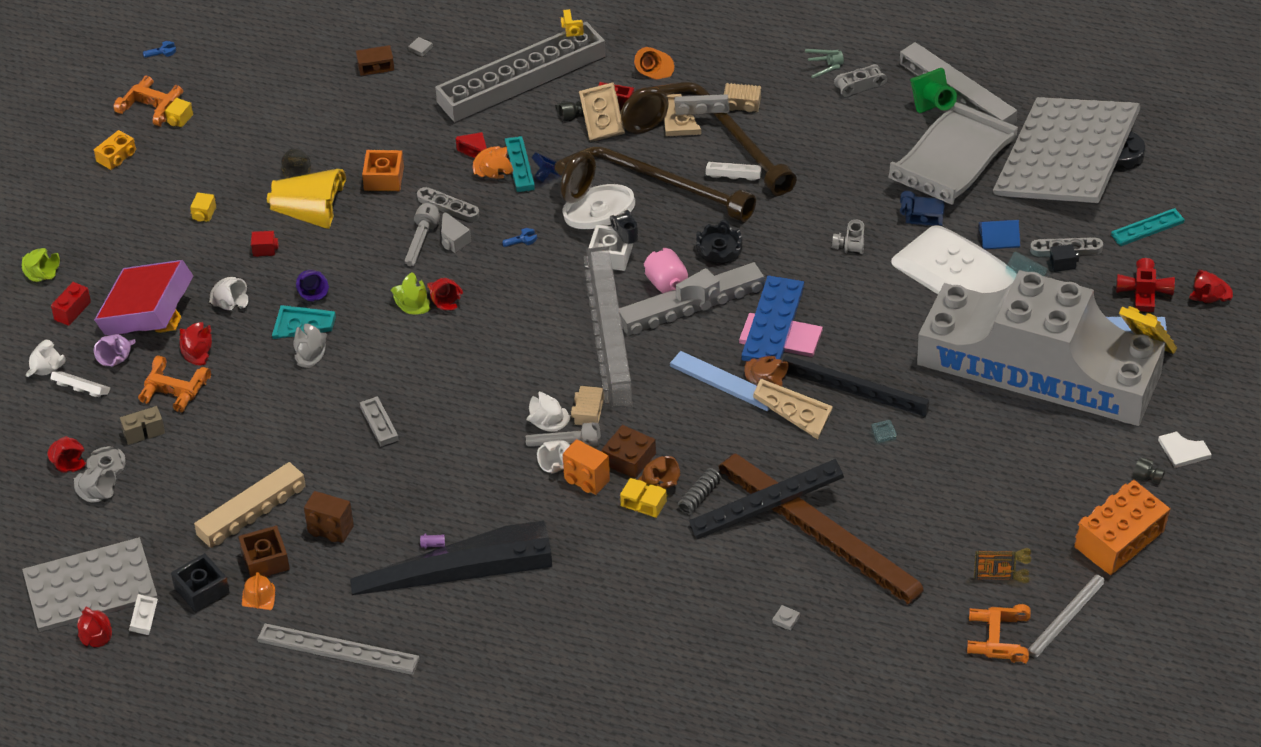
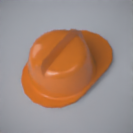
M644 47L635 55V67L643 75L653 79L670 77L674 72V62L664 52L651 47Z
M256 572V576L250 577L244 585L242 606L272 610L275 600V585L267 577L261 576L259 572Z

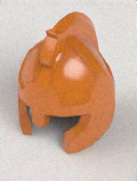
M490 147L481 151L473 161L474 174L494 179L504 178V175H499L498 172H503L506 175L512 174L513 167L507 158V147Z

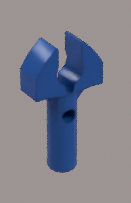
M165 41L162 42L160 48L144 51L143 56L145 58L164 54L166 57L172 56L176 52L174 42Z
M521 229L522 234L520 236L505 239L502 241L504 247L522 242L531 245L537 240V234L534 235V229Z

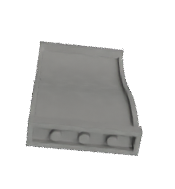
M956 102L949 111L944 113L929 127L905 157L897 163H890L889 178L949 204H953L954 199L971 186L992 158L1009 143L1013 144L1016 141L1018 127Z

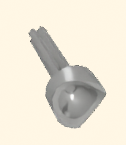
M423 203L415 213L414 221L418 227L404 261V264H407V266L415 265L428 229H434L438 225L440 215L435 205Z
M591 422L583 423L581 431L526 435V445L542 446L544 442L558 440L573 443L578 439L593 448L599 447L598 439L601 437L600 426L598 423Z

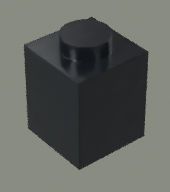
M1072 244L1050 247L1049 260L1053 271L1076 269L1079 255L1074 250Z

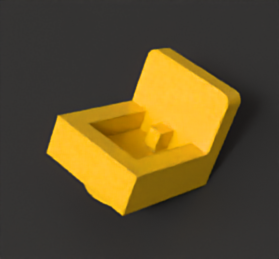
M570 9L563 10L564 17H561V27L565 28L566 37L583 35V20L572 21Z

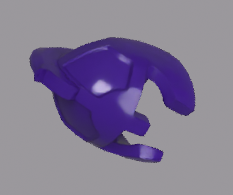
M305 270L299 274L296 280L297 291L305 300L312 302L322 299L328 292L329 285L327 279L319 271ZM316 289L314 295L310 294L308 290Z

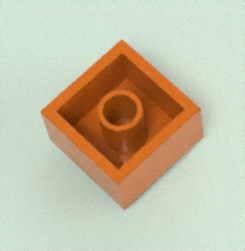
M366 150L362 173L364 191H400L404 170L402 150Z
M578 439L563 453L564 479L569 484H576L583 491L597 495L610 481L609 456Z

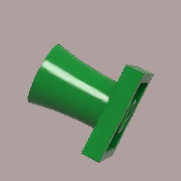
M938 68L910 79L915 107L918 113L935 107L940 110H949L956 103L957 93L954 88L947 86L945 70L943 68Z

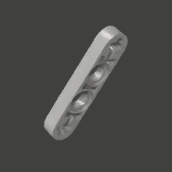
M427 187L420 188L417 191L418 201L422 204H433L438 210L468 222L477 221L480 217L478 207ZM440 200L445 201L443 204L436 203ZM455 206L460 207V209H458V210H453V209H451V208H453V207H455Z
M1099 238L1038 239L1031 242L1030 252L1038 257L1050 256V247L1072 244L1073 246L1080 247L1079 249H1074L1078 252V255H1096L1102 252L1103 242Z

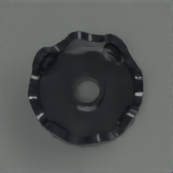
M1130 131L1124 145L1126 148L1122 149L1113 170L1119 165L1129 170L1135 164L1140 166L1143 163L1145 143L1139 135Z
M721 220L718 225L707 224L702 233L701 231L696 233L697 252L703 259L709 262L726 263L732 261L742 251L743 238L739 229L733 230L727 220Z

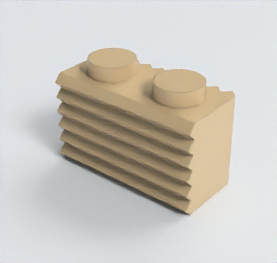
M735 83L726 84L724 95L728 94L729 110L758 112L761 101V86L736 85Z
M580 386L579 392H575L574 403L576 406H572L571 418H574L575 425L591 422L599 423L604 400L603 388Z

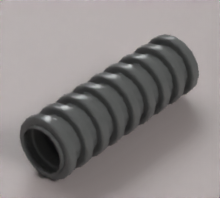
M708 468L699 480L678 502L682 512L686 514L693 513L697 506L713 490L714 486L720 482L721 476L719 472L713 468Z

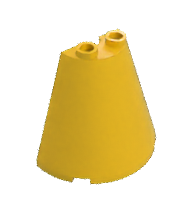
M332 169L277 181L273 180L271 184L272 191L267 194V203L270 204V210L329 229L334 217L332 203L336 191L343 190L346 174L343 169Z

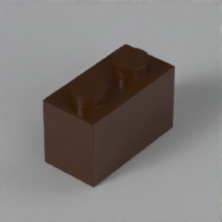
M390 45L356 50L360 76L395 71Z

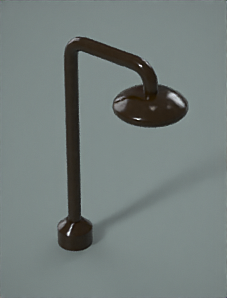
M692 82L637 89L622 108L621 123L631 133H645L657 127L666 116L669 107L667 95L685 92L693 93L696 96L710 94L705 88ZM713 113L765 170L764 183L774 195L781 196L794 188L797 177L787 165H774L727 113Z
M603 147L586 148L558 160L554 165L555 172L561 176V195L567 203H576L587 194L593 183L596 171L594 158H603L726 205L728 215L742 222H746L752 216L756 206L755 195L746 191L738 190L728 195Z

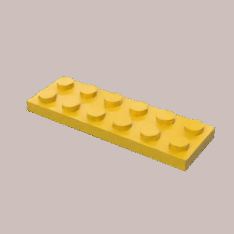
M1131 306L1128 309L1125 307L1121 308L1119 315L1134 334L1147 335L1152 339L1165 342V351L1172 354L1175 353L1177 347L1173 342L1174 340L1170 338L1171 336L1167 334V331L1164 330L1156 316L1149 313L1145 316L1140 314L1138 309Z

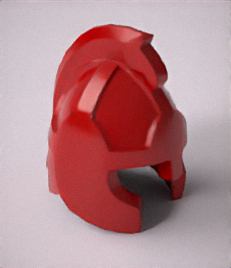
M1197 271L1194 279L1195 290L1190 294V299L1203 301L1204 303H1212L1217 300H1232V289L1224 280L1208 271Z
M440 278L435 282L427 283L431 299L438 308L442 310H454L457 308V305L452 303L457 299L460 300L461 296L459 293L462 295L463 290L454 280Z
M199 322L189 326L187 329H180V350L184 359L195 365H205L209 357L208 351L212 346L210 325L203 329V322Z
M67 436L60 438L48 449L49 460L61 472H75L86 464L83 459L78 460L82 452H84V448L74 438Z
M86 606L77 623L78 637L85 646H104L112 637L110 621L102 611L91 610Z

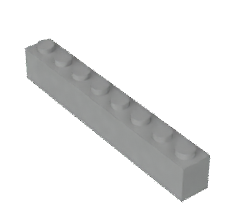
M916 42L900 52V64L917 76L943 68L945 70L947 86L954 88L957 93L956 102L1012 125L1017 122V110Z
M755 262L715 275L720 281V294L706 302L701 299H688L680 302L676 298V290H672L619 308L618 321L627 336L638 334L642 330L656 328L660 324L673 322L677 318L690 316L694 312L707 310L717 304H725L729 300L742 298L746 294L757 293L764 288V276Z

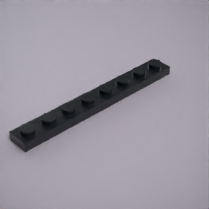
M785 355L783 362H788V374L924 417L929 412V400L796 357Z
M833 459L691 519L689 523L696 538L699 539L843 479L844 475L837 460Z

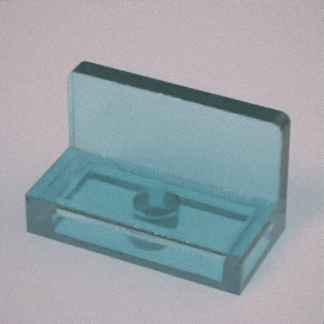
M1014 251L1006 266L1007 269L1015 273L1022 270L1025 272H1036L1042 276L1049 269L1017 251Z

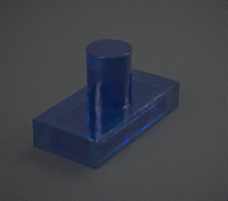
M537 152L534 153L531 158L540 167L535 174L537 179L543 182L550 172L558 175L554 170V165L557 161Z

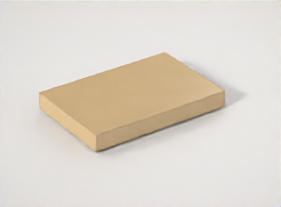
M614 83L579 91L590 142L625 134L621 123V113Z

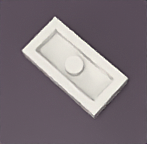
M138 594L129 631L149 635L157 598Z

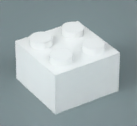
M596 225L588 248L589 266L625 271L633 243H624L611 226Z

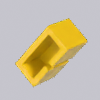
M630 478L620 494L621 506L657 518L667 502L666 489L651 484L647 486L641 480Z

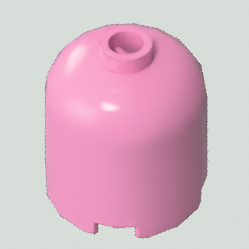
M663 248V251L652 252L644 263L645 275L662 293L676 290V284L688 278L686 267L671 249Z

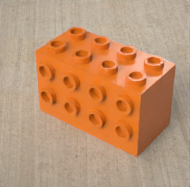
M1133 480L1128 485L1124 484L1117 494L1110 495L1102 506L1099 505L1093 510L1090 516H1085L1080 520L1074 547L1101 569L1112 575L1164 532L1170 508Z

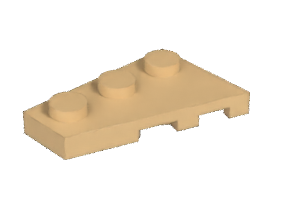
M681 94L667 95L669 107L664 117L666 136L701 134V128L696 124L693 115H676L674 98L682 97Z

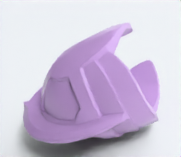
M119 334L104 336L94 346L95 358L102 365L114 367L127 359L130 346L135 344L136 341L135 339L128 341Z

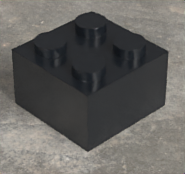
M205 553L171 572L174 589L195 612L230 593L227 577Z

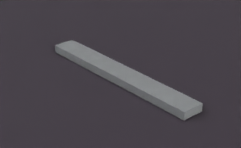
M266 623L258 637V642L411 675L414 674L420 659L418 655Z

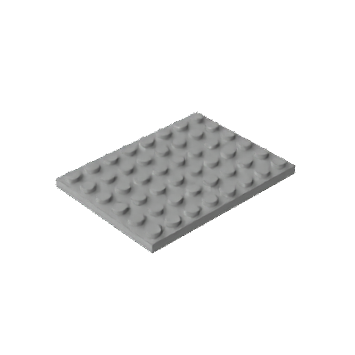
M1037 97L993 189L994 195L1099 203L1140 111V104Z

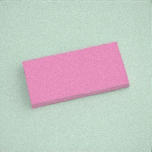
M749 313L739 339L741 344L746 343L755 316L754 313ZM793 321L784 352L813 357L823 327Z

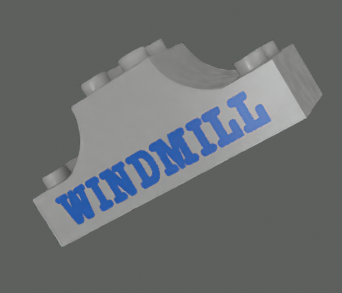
M1019 270L1013 284L997 292L981 293L966 289L961 285L944 283L918 334L917 365L1139 426L1162 373L1165 342L1152 339L1147 335L1129 333L1117 327L1100 311L1094 298L1093 289L1079 286L1074 282H1063L1044 277L1036 272Z

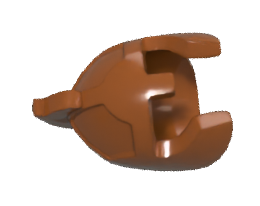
M764 356L759 359L753 358L749 362L746 361L744 370L746 379L756 386L760 379L782 387V378L785 377L788 371V362H782V360L776 359L775 356Z
M661 456L650 461L644 467L643 475L638 480L645 482L647 485L651 484L663 489L677 485L680 468L674 457Z

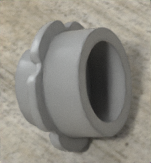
M840 232L839 234L834 233L831 248L837 250L839 247L843 248L844 237L841 236Z

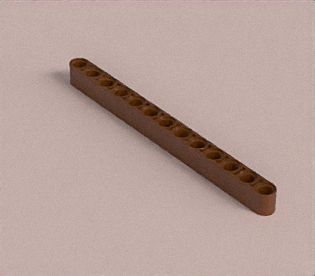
M733 453L719 464L721 474L729 476L728 479L743 486L742 488L750 494L778 483L736 453ZM800 497L772 508L779 515L782 514L787 517L786 519L792 524H797L801 527V530L806 534L814 536L815 540L823 546L831 548L830 550L833 553L845 558V561L850 565L858 567L861 570L860 572L867 577L875 579L876 583L884 589L887 588L892 591L891 594L900 600L906 601L907 605L923 593V586L917 579Z

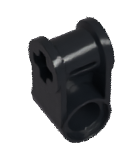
M625 210L624 213L616 216H610L612 228L624 243L632 244L638 240L637 222L629 210Z

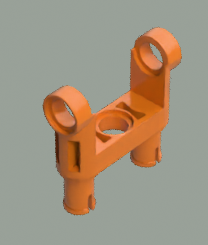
M144 76L140 83L134 85L123 98L118 97L116 99L114 111L123 114L135 101L147 105L152 104L154 107H157L154 110L153 124L161 127V124L166 122L165 110L176 98L183 94V89L180 86L174 85L172 90L165 94L150 89L149 87L154 81L150 76L148 78Z
M157 355L152 363V371L144 381L145 387L138 395V399L142 403L145 401L147 404L157 391L165 394L171 393L174 394L173 396L178 397L173 404V409L177 412L180 409V412H183L188 402L195 398L201 386L206 385L207 379L211 377V370L206 367L197 369L190 382L164 376L163 370L166 367L167 361L165 357Z
M1018 604L1013 608L991 607L988 610L970 608L969 621L988 622L990 625L989 640L987 642L968 640L967 654H986L988 658L1010 659L1013 663L1015 661L1023 662V664L1027 663L1029 660V650L1027 648L1021 647L1018 644L999 643L1000 621H1028L1031 617L1029 606Z

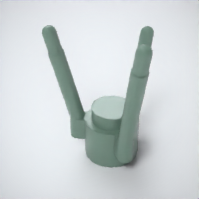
M805 49L807 53L828 54L823 57L808 58V61L827 60L828 65H832L812 75L811 78L834 69H840V65L844 63L842 51Z

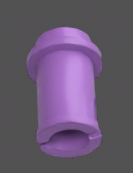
M424 533V535L420 536V547H425V549L427 547H445L444 535H426Z

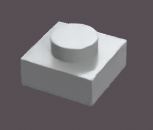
M782 605L773 617L772 623L791 631L800 617V612Z

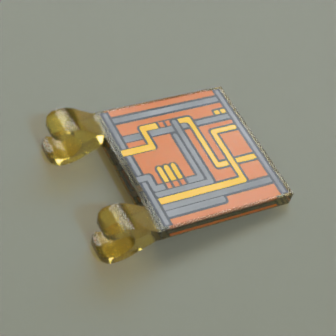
M1023 548L1019 551H975L974 579H1015L1022 583H1028L1029 577H1023L1022 575H1029V570L1021 569L1017 572L1015 570L1016 560L1026 564L1031 562V556H1029L1031 555V550Z

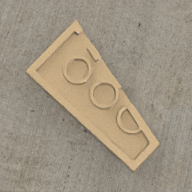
M760 379L753 394V398L817 439L833 407L763 379Z

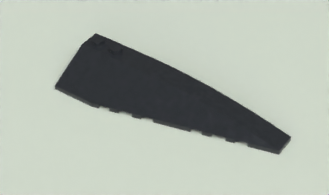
M545 521L503 526L350 579L352 595L552 567L551 548Z

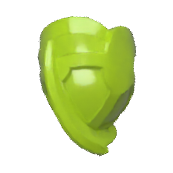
M45 248L35 249L22 257L23 273L35 282L54 278L60 264L58 253L51 254L50 258Z
M413 272L407 275L402 285L393 287L391 292L394 295L393 298L396 304L408 314H423L430 310V301L427 299V291L423 281H419L421 286H416L417 278Z

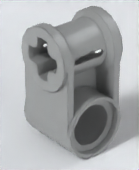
M858 219L851 220L847 227L844 253L850 251L863 254L864 223Z

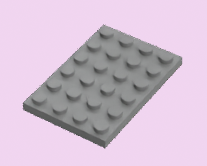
M140 537L22 569L39 632L78 622L86 606L91 610H100L107 614L135 606L138 594L158 599Z

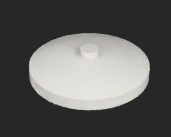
M618 184L592 187L580 201L576 203L566 202L563 207L565 222L569 226L578 229H595L596 225L608 226L611 224V215L616 216L624 213L625 210L630 212L635 206L634 194L630 188Z

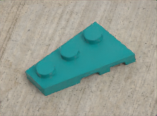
M281 305L272 338L294 337L297 327L304 332L305 324L313 325L319 329L320 333L332 331L336 313L335 311Z

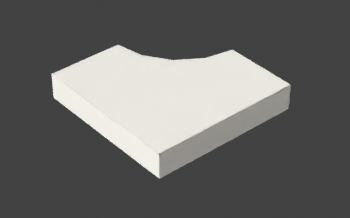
M1178 432L1159 436L1158 439L1174 468L1210 459L1212 455L1204 441L1187 440Z

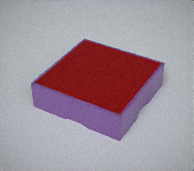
M183 260L123 268L94 320L105 335L166 328L178 301L192 280L193 274Z

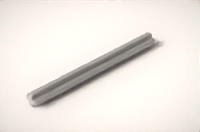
M1095 575L1028 648L1030 656L1037 658L1100 589L1104 584L1103 577Z

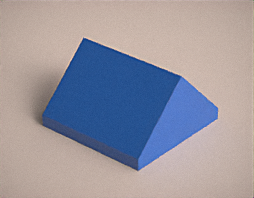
M1019 220L979 222L983 249L1020 247Z

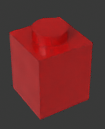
M274 231L252 232L251 248L253 257L275 255V249H279L278 238H275Z

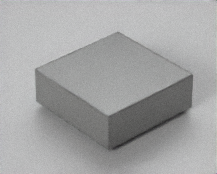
M418 37L408 46V50L423 57L433 47V44Z

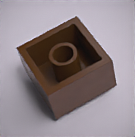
M621 425L602 448L601 452L609 456L610 468L636 479L655 456L656 439Z
M314 491L304 506L308 533L315 537L322 536L328 538L332 542L344 543L354 527L350 501Z
M277 525L238 536L241 553L250 577L256 576V572L266 577L290 570L288 555Z

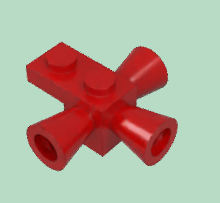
M1142 258L1136 262V278L1117 274L1116 293L1135 290V308L1139 311L1154 312L1155 291L1174 295L1175 277L1156 279L1154 261L1149 258Z

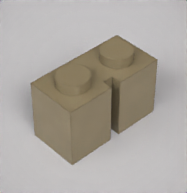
M157 406L120 417L122 430L128 445L145 440L143 428H146L148 438L165 434L163 420Z

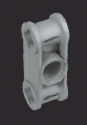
M876 64L840 74L834 79V85L840 88L841 94L844 97L884 85L887 82V76L881 73L880 67Z

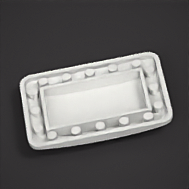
M939 225L927 229L897 253L891 261L895 268L939 294L944 283L961 285L966 289L981 293L997 292L1013 284L1017 272L983 248Z

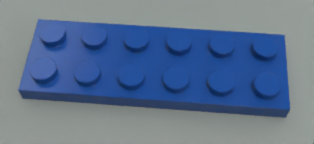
M767 276L742 352L743 361H750L753 358L759 359L764 356H775L776 359H782L804 289V281Z

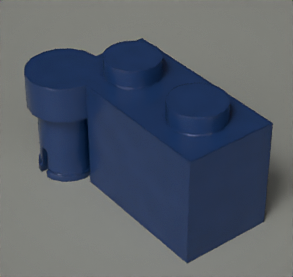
M911 191L901 193L900 213L905 215L906 211L905 223L942 226L945 201L937 198L915 197V194Z

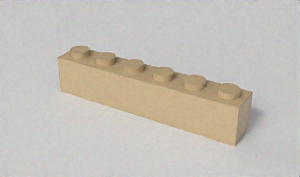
M288 462L195 522L196 535L210 548L220 545L230 535H235L247 524L254 523L259 516L269 513L273 507L279 503L286 502L293 494L300 493L305 487L304 475Z

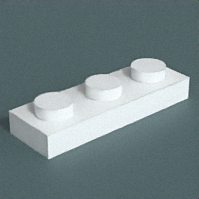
M708 162L706 166V175H710L713 178L725 176L730 179L746 178L747 180L760 179L762 173L760 165Z
M52 372L50 379L57 381V385L64 387L70 385L73 386V390L79 392L86 390L90 392L89 395L94 397L108 395L110 391L108 386L68 373Z

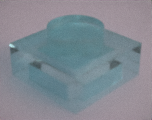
M890 420L871 424V430L878 443L896 439L897 433Z

